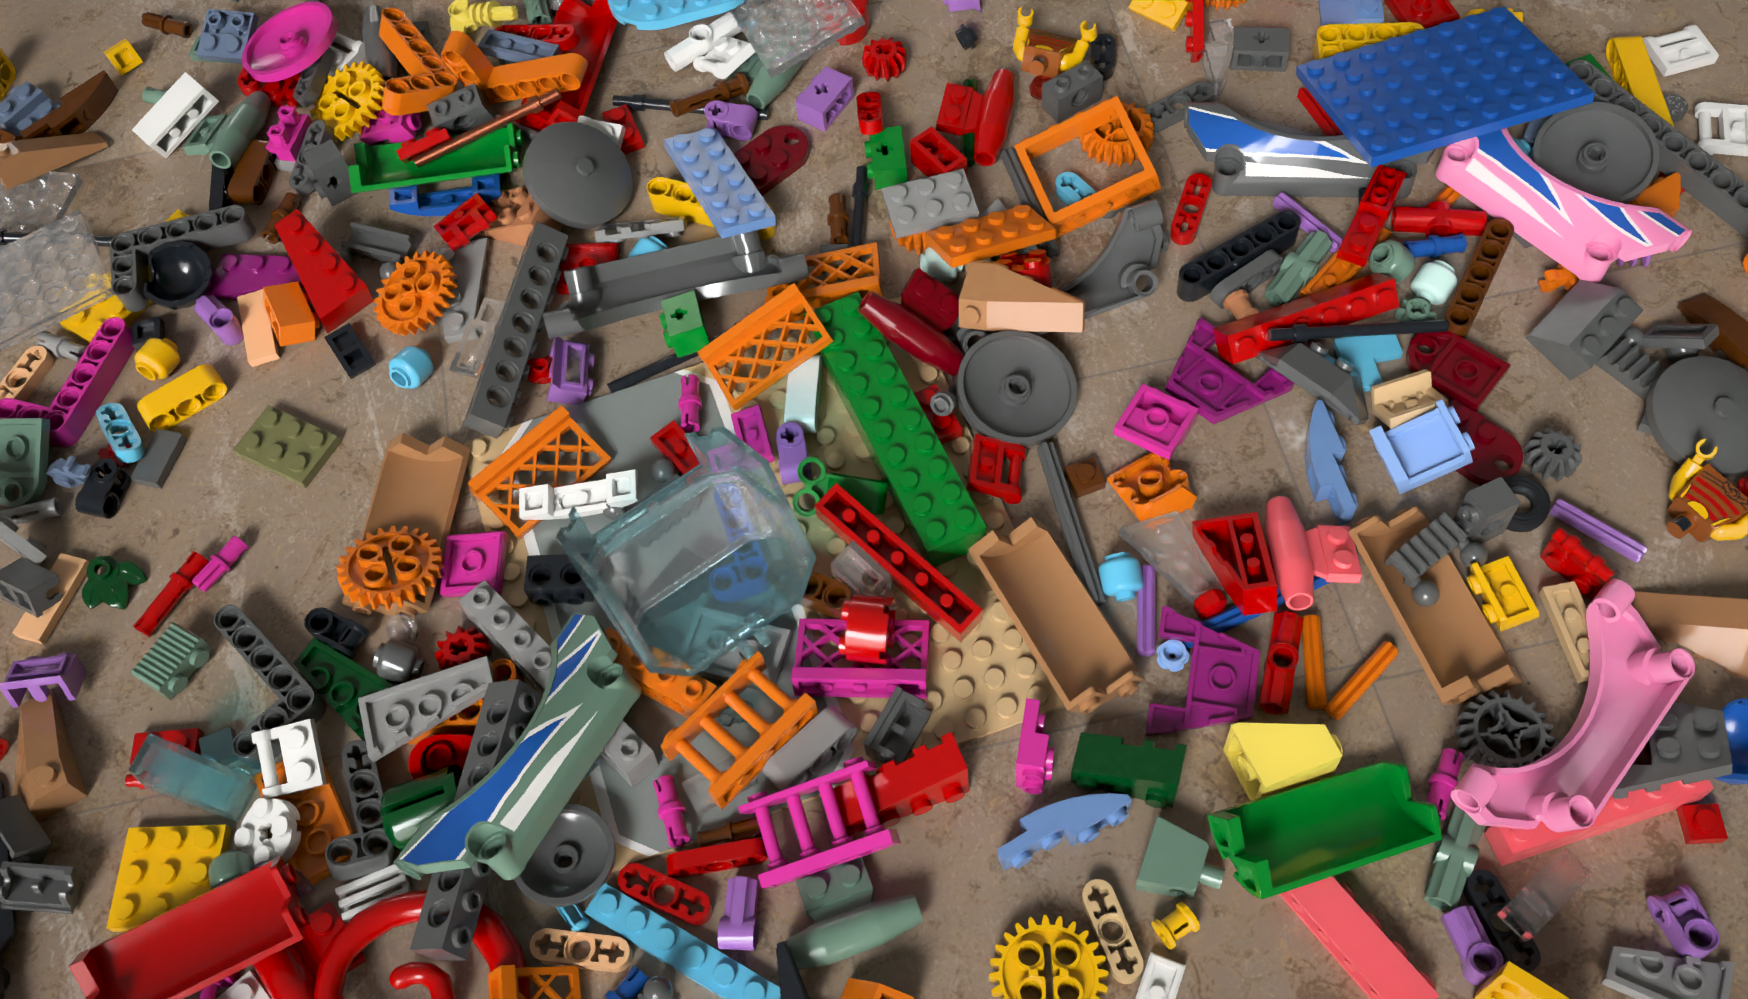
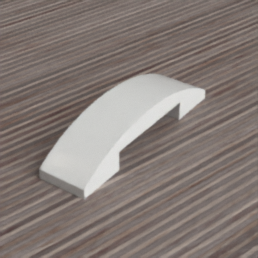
M634 469L606 474V479L555 488L549 484L519 488V518L523 520L576 518L603 513V510L608 508L606 503L610 507L622 508L638 501V471Z

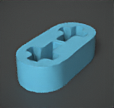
M1063 172L1055 180V193L1067 206L1097 193L1073 172Z

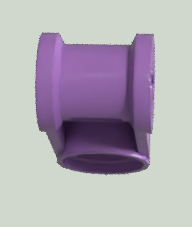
M720 100L711 101L704 108V114L708 119L707 128H715L714 125H716L721 137L739 141L751 139L758 119V112L755 108L745 104L739 105Z
M788 422L782 424L776 432L779 454L778 464L782 485L802 482L798 477L797 469L799 464L809 456L802 428L796 423ZM808 462L805 464L804 472L808 478L813 479L811 463Z
M1683 883L1676 886L1673 892L1662 896L1654 894L1647 898V906L1652 918L1661 927L1675 953L1680 958L1692 956L1702 960L1717 948L1720 942V934L1704 911L1696 893L1691 887ZM1689 934H1693L1696 937H1698L1702 943V947L1694 944L1691 941Z

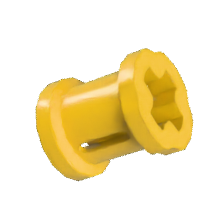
M1181 901L1176 904V909L1161 920L1155 919L1151 922L1158 938L1170 950L1176 947V941L1190 931L1197 932L1200 930V924L1196 916Z

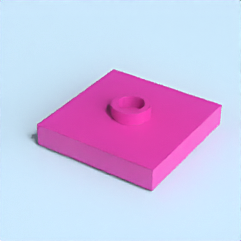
M504 531L447 535L440 595L445 598L465 596L484 580L498 594L502 593L508 534Z

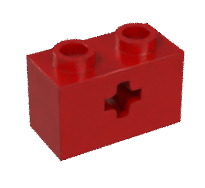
M932 126L910 140L911 162L926 177L964 169L968 180L967 158Z

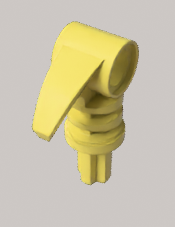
M455 0L448 8V13L451 15V31H461L465 34L471 33L481 26L499 27L503 21L517 20L519 17L516 6H501L495 0L488 1L487 3H473L472 5L468 0Z

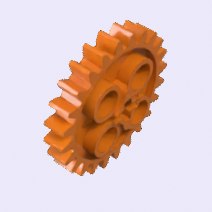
M425 250L422 255L415 252L413 259L405 256V263L400 264L397 262V269L392 272L390 277L381 280L384 287L376 289V292L380 294L379 297L374 299V302L378 305L373 309L378 314L376 319L381 322L380 324L395 335L400 333L406 337L409 332L412 335H416L418 328L423 332L426 331L427 323L435 325V317L444 316L441 310L443 308H450L451 305L447 302L448 299L456 296L451 292V290L458 287L454 282L458 277L453 272L455 268L446 258L435 251L430 254Z
M391 526L389 532L386 533L382 528H378V535L375 536L367 532V539L365 541L355 539V548H345L347 555L340 556L341 564L336 566L338 571L337 579L345 596L349 595L352 603L359 600L361 607H365L371 602L373 610H376L380 604H384L386 610H389L392 603L395 602L401 608L406 599L413 603L416 602L415 595L417 593L426 596L427 591L425 587L436 586L434 579L442 577L440 569L444 568L442 552L437 545L436 539H430L428 532L421 535L419 528L409 533L408 526H404L400 531H396L395 526ZM385 550H389L398 580V583L395 585L392 584L383 554Z

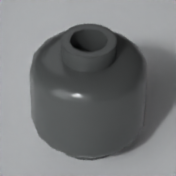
M392 638L388 642H382L379 645L374 656L373 667L377 668L379 677L403 684L411 681L413 676L419 678L425 664V659L420 658L421 650L417 645Z

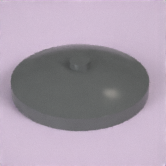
M1593 102L1552 115L1542 125L1532 147L1531 160L1547 173L1576 189L1607 200L1628 204L1638 198L1650 185L1658 169L1660 151L1654 132L1640 116L1619 105Z
M560 122L550 125L534 137L524 155L523 176L529 194L548 216L564 225L580 229L601 227L603 224L610 223L616 219L630 200L633 179L630 165L624 153L610 137L592 126L578 122Z
M1017 330L1000 331L980 339L965 354L956 376L955 391L957 402L968 423L983 436L1008 443L1020 444L1024 447L1041 444L1058 434L1068 422L1076 405L1077 382L1069 361L1052 343L1029 332Z
M1709 356L1689 357L1672 364L1655 379L1646 400L1648 424L1659 446L1671 459L1682 466L1688 458L1692 459L1695 456L1697 443L1700 440L1707 439L1699 448L1702 454L1709 455L1716 446L1718 448L1715 457L1702 462L1701 465L1703 467L1708 463L1724 478L1748 472V372L1732 362Z

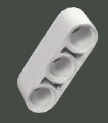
M821 355L812 356L788 373L784 424L788 422L796 423L802 428L803 433H817L822 384Z

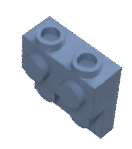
M26 81L21 86L13 87L11 94L0 102V127L21 135L19 132L57 109L60 105L49 99L41 89Z

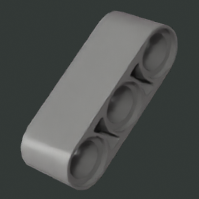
M829 706L771 756L763 767V774L780 791L810 781L855 739L858 729L834 706Z

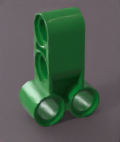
M816 455L806 457L799 464L797 474L806 486L799 489L794 495L792 504L795 512L800 516L810 517L816 514L815 508L804 509L800 505L799 498L802 494H812L817 503L836 483L870 513L884 514L888 482L827 472L825 461ZM815 462L820 466L821 474L818 478L811 479L805 475L804 467L806 463Z

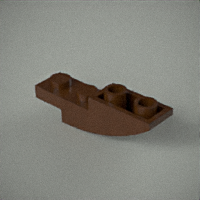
M103 70L62 96L60 100L63 102V105L19 133L25 140L84 133L107 110L119 90Z

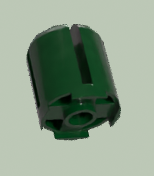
M453 764L395 785L383 794L380 804L383 828L391 843L402 851L424 821L454 802L463 771L460 765Z

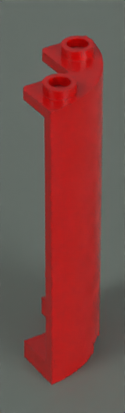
M581 0L562 1L552 24L572 25L577 31L580 41L573 49L561 51L560 55L576 53L587 60L588 67L583 81L577 90L560 92L562 98L544 106V110L536 114L532 112L514 122L541 131L556 123L577 122L578 116L584 115L617 24V20L612 15L607 0H595L591 6ZM528 98L522 99L521 105L527 103Z
M279 856L79 953L69 968L83 991L85 999H184L304 939L305 926L310 921L305 908L300 904L294 886L298 882L296 871L290 863L285 865L282 857Z

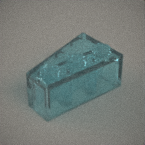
M151 733L146 737L128 769L147 789L235 822H239L257 788L256 783L250 777L252 773L248 770L234 765L232 768L226 767L212 756L206 754L199 755L180 744L169 742Z

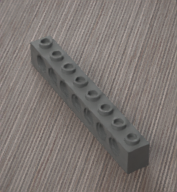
M539 222L535 223L529 233L463 426L496 439L503 429L508 431L514 414L510 413L512 405H517L522 393V389L518 388L520 380L524 381L530 369V364L526 363L528 356H533L538 345V340L534 339L536 332L540 333L545 324L542 313L544 308L548 309L552 302L554 293L550 292L552 285L556 286L562 271L558 269L559 263L565 261L569 248L565 246L568 235ZM524 302L528 303L532 308L526 306ZM515 326L521 327L524 332L518 330ZM507 350L513 351L516 356L511 355ZM498 374L506 376L508 381L501 379ZM490 399L498 401L500 406L494 405Z
M521 680L500 681L488 684L454 802L479 783L501 761L522 735L536 712L540 693ZM476 861L471 868L432 873L410 950L433 960H467L491 875V867Z

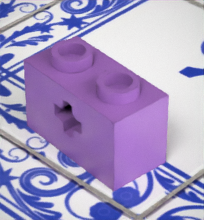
M825 66L818 75L814 76L806 90L798 95L795 101L798 120L825 132L854 98L852 77Z

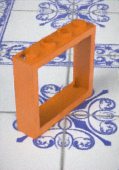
M1118 96L1106 99L1097 106L1087 111L1079 112L1072 118L1060 124L1052 125L1047 130L1033 137H1027L1014 145L1048 222L1056 228V238L1105 216L1111 210H1118L1161 189L1158 175ZM1118 118L1143 171L1054 212L1030 160Z

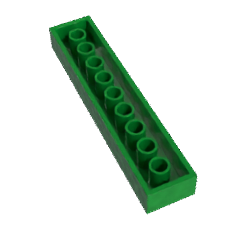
M859 292L814 309V312L834 341L819 351L818 355L822 356V363L883 481L889 483L888 491L922 557L933 567H936L969 553L968 549L987 535L986 525L883 336L858 312L862 298ZM818 331L808 332L812 344L823 337Z

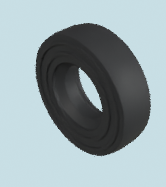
M1515 475L1504 478L1503 480L1514 494L1525 496L1531 503V510L1523 514L1515 512L1506 529L1513 532H1529L1538 528L1550 512L1551 501L1546 489L1539 482L1526 476Z

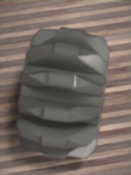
M1547 427L1542 433L1536 431L1532 434L1529 442L1526 443L1523 449V453L1526 455L1524 465L1532 466L1531 474L1538 472L1542 474L1543 481L1551 476L1558 482L1563 477L1569 478L1572 476L1576 467L1580 465L1582 461V455L1580 454L1582 444L1573 443L1574 434L1565 436L1563 435L1562 428L1554 433Z

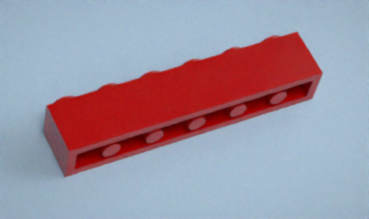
M1373 273L1213 328L1218 356L1232 364H1236L1256 357L1260 351L1294 344L1291 340L1269 341L1267 337L1268 329L1291 328L1294 324H1306L1307 327L1349 325L1398 308L1399 301L1395 278L1380 273Z
M837 483L814 505L818 519L960 643L983 619V609Z

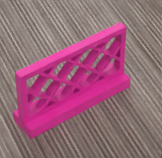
M799 619L795 664L792 667L791 674L794 696H802L806 692L810 697L890 698L898 686L903 691L919 699H927L929 620H895L893 643L897 641L906 650L895 659L885 652L884 656H890L888 665L883 668H871L866 662L854 661L855 663L849 668H838L834 663L844 655L836 651L830 657H827L819 649L830 640L839 647L837 635L846 630L847 621H842V619ZM806 630H821L825 635L815 643H812L806 638ZM908 631H922V637L912 645L902 636ZM813 653L822 661L817 667H802L803 661ZM911 655L921 663L920 669H905L900 664Z

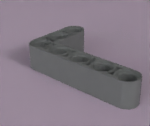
M231 205L120 233L110 242L112 292L128 311H141L147 307L150 299L144 296L143 289L144 283H149L148 259L152 249L165 242L181 240L194 243L195 246L205 252L251 239L256 232L255 225L243 207Z
M230 604L221 607L215 613V627L279 698V700L240 731L232 742L233 753L251 768L259 769L261 764L257 744L252 742V733L276 728L282 723V726L307 719H314L316 724L324 716L326 704L253 621L239 607ZM310 701L307 706L303 707L306 702ZM279 739L271 741L274 759L282 753Z

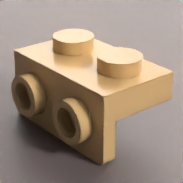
M1427 369L1371 387L1372 413L1390 429L1437 408L1436 401L1440 399L1443 400L1448 408V399L1432 388L1431 372Z

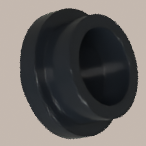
M961 24L959 29L955 31L959 43L964 50L968 48L974 49L976 47L975 41L978 40L971 26L966 28L964 24Z

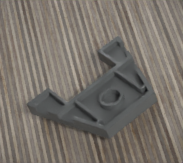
M1674 702L1648 740L1651 765H1632L1613 792V799L1628 797V792L1644 789L1646 793L1660 790V785L1680 780L1685 785L1731 775L1732 759L1724 712Z

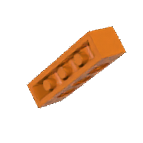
M607 627L605 630L618 654L613 663L621 664L640 685L642 694L688 719L718 690L717 686L610 627Z

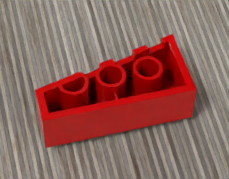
M298 209L274 224L327 334L374 301L366 284Z

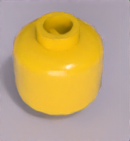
M167 338L148 339L134 356L136 370L142 376L152 381L166 379L181 361L180 355L177 352V345Z

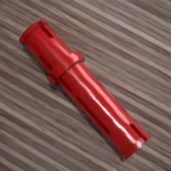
M192 551L176 573L172 572L169 576L170 581L132 627L150 638L187 590L191 591L193 589L192 580L210 561L199 553Z

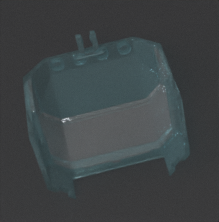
M725 427L714 428L710 432L711 435L698 437L696 432L685 433L684 435L700 464L593 535L590 533L578 511L573 506L568 514L571 519L568 527H561L556 536L573 566L625 644L650 673L693 677L736 647L745 658L749 659L754 655L752 648L745 640L754 634L757 641L764 647L771 643L766 632L763 630L764 627L780 615L789 612L793 606L802 601L817 558L768 460Z

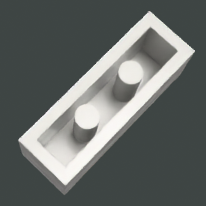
M185 72L138 122L132 131L148 146L167 158L219 100Z

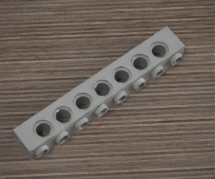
M485 580L459 600L463 610L470 621L485 634L508 660L514 663L516 668L543 695L550 676L551 647ZM623 720L600 753L632 788L636 787L659 766L653 750Z

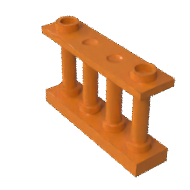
M759 651L751 658L747 657L742 660L736 672L679 728L675 727L670 730L660 745L670 762L680 753L711 782L708 792L712 801L722 810L763 770L764 765L771 756L818 715L815 700L806 692L799 699H792L762 673L766 669L763 655ZM752 682L784 709L783 715L775 723H768L739 697ZM728 705L760 733L759 739L751 747H744L714 720ZM704 729L735 757V763L726 772H720L690 744Z

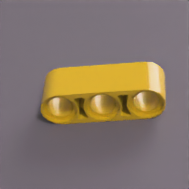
M202 364L143 397L138 402L137 408L149 430L155 432L156 429L168 430L220 400L227 393V387L213 365Z

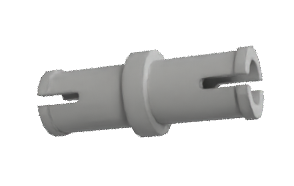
M41 331L37 335V338L45 340V343L36 340L37 346H42L52 351L59 358H69L77 361V363L87 348L75 343L72 338L67 336L59 337L48 331Z

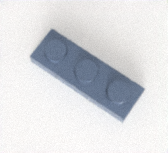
M492 29L487 30L477 45L486 56L516 63L561 54L560 46L557 44Z

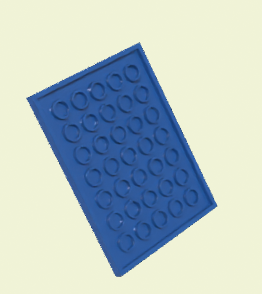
M1505 6L1496 7L1476 15H1468L1459 20L1444 22L1438 26L1416 30L1410 34L1392 37L1386 41L1364 45L1358 49L1340 52L1334 56L1312 60L1306 64L1296 66V76L1370 167L1593 103L1595 92Z

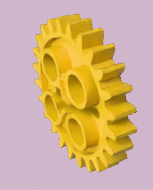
M354 61L351 67L345 64L343 71L336 69L334 77L328 75L329 82L327 84L324 83L323 90L320 92L318 99L313 103L315 108L310 111L314 115L311 118L312 122L322 120L334 130L333 141H336L337 138L344 141L346 135L352 139L355 131L361 134L364 125L368 128L370 127V119H377L374 113L383 109L379 103L383 102L382 94H384L386 81L378 70L371 64H365L363 61L360 64ZM339 93L342 94L343 96H345L348 100H350V101L353 102L354 104L359 105L360 108L357 109V108L353 107L350 103H348L347 101H345L343 98H339V97L337 96V94H339Z
M1043 915L1042 925H1037L1034 919L1029 917L1027 929H1024L1019 923L1015 924V937L1007 932L1003 934L1007 947L999 944L995 946V951L1001 958H991L990 966L999 971L990 973L989 981L999 983V985L991 990L992 997L1003 996V999H1022V991L1032 987L1041 993L1040 999H1046V980L1043 977L1045 966L1043 946L1044 944H1049L1051 951V973L1054 976L1052 984L1053 999H1060L1058 991L1063 987L1075 989L1078 993L1077 999H1100L1096 994H1107L1108 990L1106 985L1098 982L1108 978V971L1098 969V967L1105 963L1106 958L1102 955L1094 956L1099 943L1093 942L1087 945L1086 941L1089 931L1085 930L1077 935L1075 933V921L1068 928L1062 927L1063 920L1061 916L1057 918L1055 925H1050L1047 915ZM1061 950H1069L1075 955L1076 960L1072 964L1064 965L1058 962L1056 954ZM1024 951H1033L1038 955L1039 961L1035 965L1028 966L1019 960V956Z

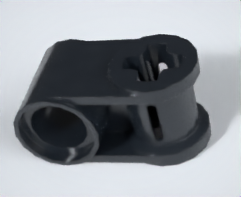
M104 458L97 461L92 466L89 476L77 494L75 501L77 511L82 514L111 519L117 513L119 504L130 486V476L125 471L119 470L117 463L112 459Z
M323 607L311 610L304 619V626L313 638L351 660L355 658L354 652L363 639L369 638L371 635L368 629L356 621L346 619ZM328 623L324 629L319 630L324 624Z

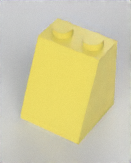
M1237 722L1231 725L1223 748L1250 801L1332 776L1343 756L1339 739L1335 734L1329 733L1325 724Z

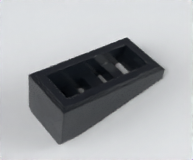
M782 941L778 943L776 955L781 999H809L788 942Z

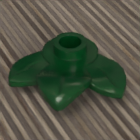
M99 556L93 559L87 567L86 574L88 580L82 588V599L89 609L97 607L103 601L110 607L124 610L128 604L129 586L140 585L146 582L147 579L144 572L132 562H117L112 557ZM102 566H107V571L102 575H98V570Z

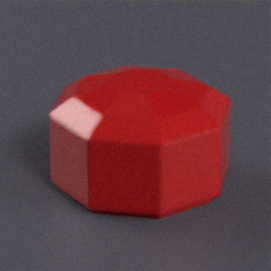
M1211 589L1194 600L1193 609L1199 618H1209L1224 610L1227 599L1221 590Z

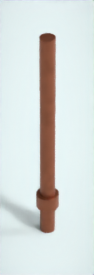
M555 88L539 97L537 95L527 99V103L414 157L413 161L419 168L507 125V123H511L532 112L536 114L544 110V106L561 99V93L558 88Z

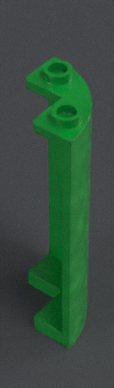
M507 123V128L497 129L419 168L414 161L405 164L400 160L396 150L402 148L401 144L403 142L370 146L364 142L354 144L357 165L348 166L351 193H364L516 172L518 168L522 167L520 146L525 145L523 131L514 123ZM461 134L451 135V136H452V138H455V137H457V136H459V135H461Z
M1386 760L1207 814L1210 829L1222 859L1230 858L1237 870L1233 875L1235 879L1250 894L1261 900L1442 840L1440 817L1436 805L1412 799L1410 777L1406 766Z

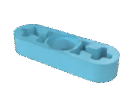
M108 403L100 406L96 410V416L116 458L123 463H132L140 460L145 455L144 446L124 407L119 403ZM119 431H126V432L121 433V434H114V433L119 432Z

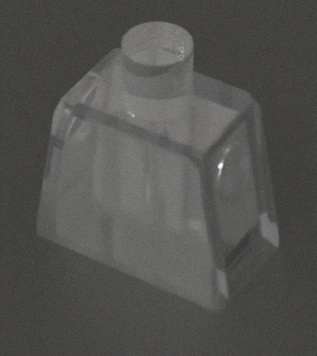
M853 540L831 562L832 579L846 584L852 594L895 598V604L889 605V610H896L902 602V599L891 590V575Z

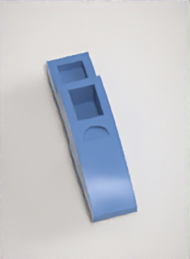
M1318 400L1315 403L1305 439L1304 459L1306 475L1314 501L1327 499L1338 526L1351 523L1354 513L1358 508V502L1354 492L1349 491L1346 485V474L1344 468L1340 465L1346 453L1345 440L1341 435L1338 436L1332 412L1326 409L1323 400Z
M1091 794L1069 798L1040 808L1020 819V831L1022 834L997 849L998 861L1005 871L1012 866L1015 869L1021 868L1030 862L1033 858L1032 854L1043 848L1045 851H1048L1057 846L1062 841L1061 837L1063 835L1071 846L1079 842L1082 845L1087 844L1100 834L1098 830L1108 824L1114 827L1127 819L1132 800L1128 794Z

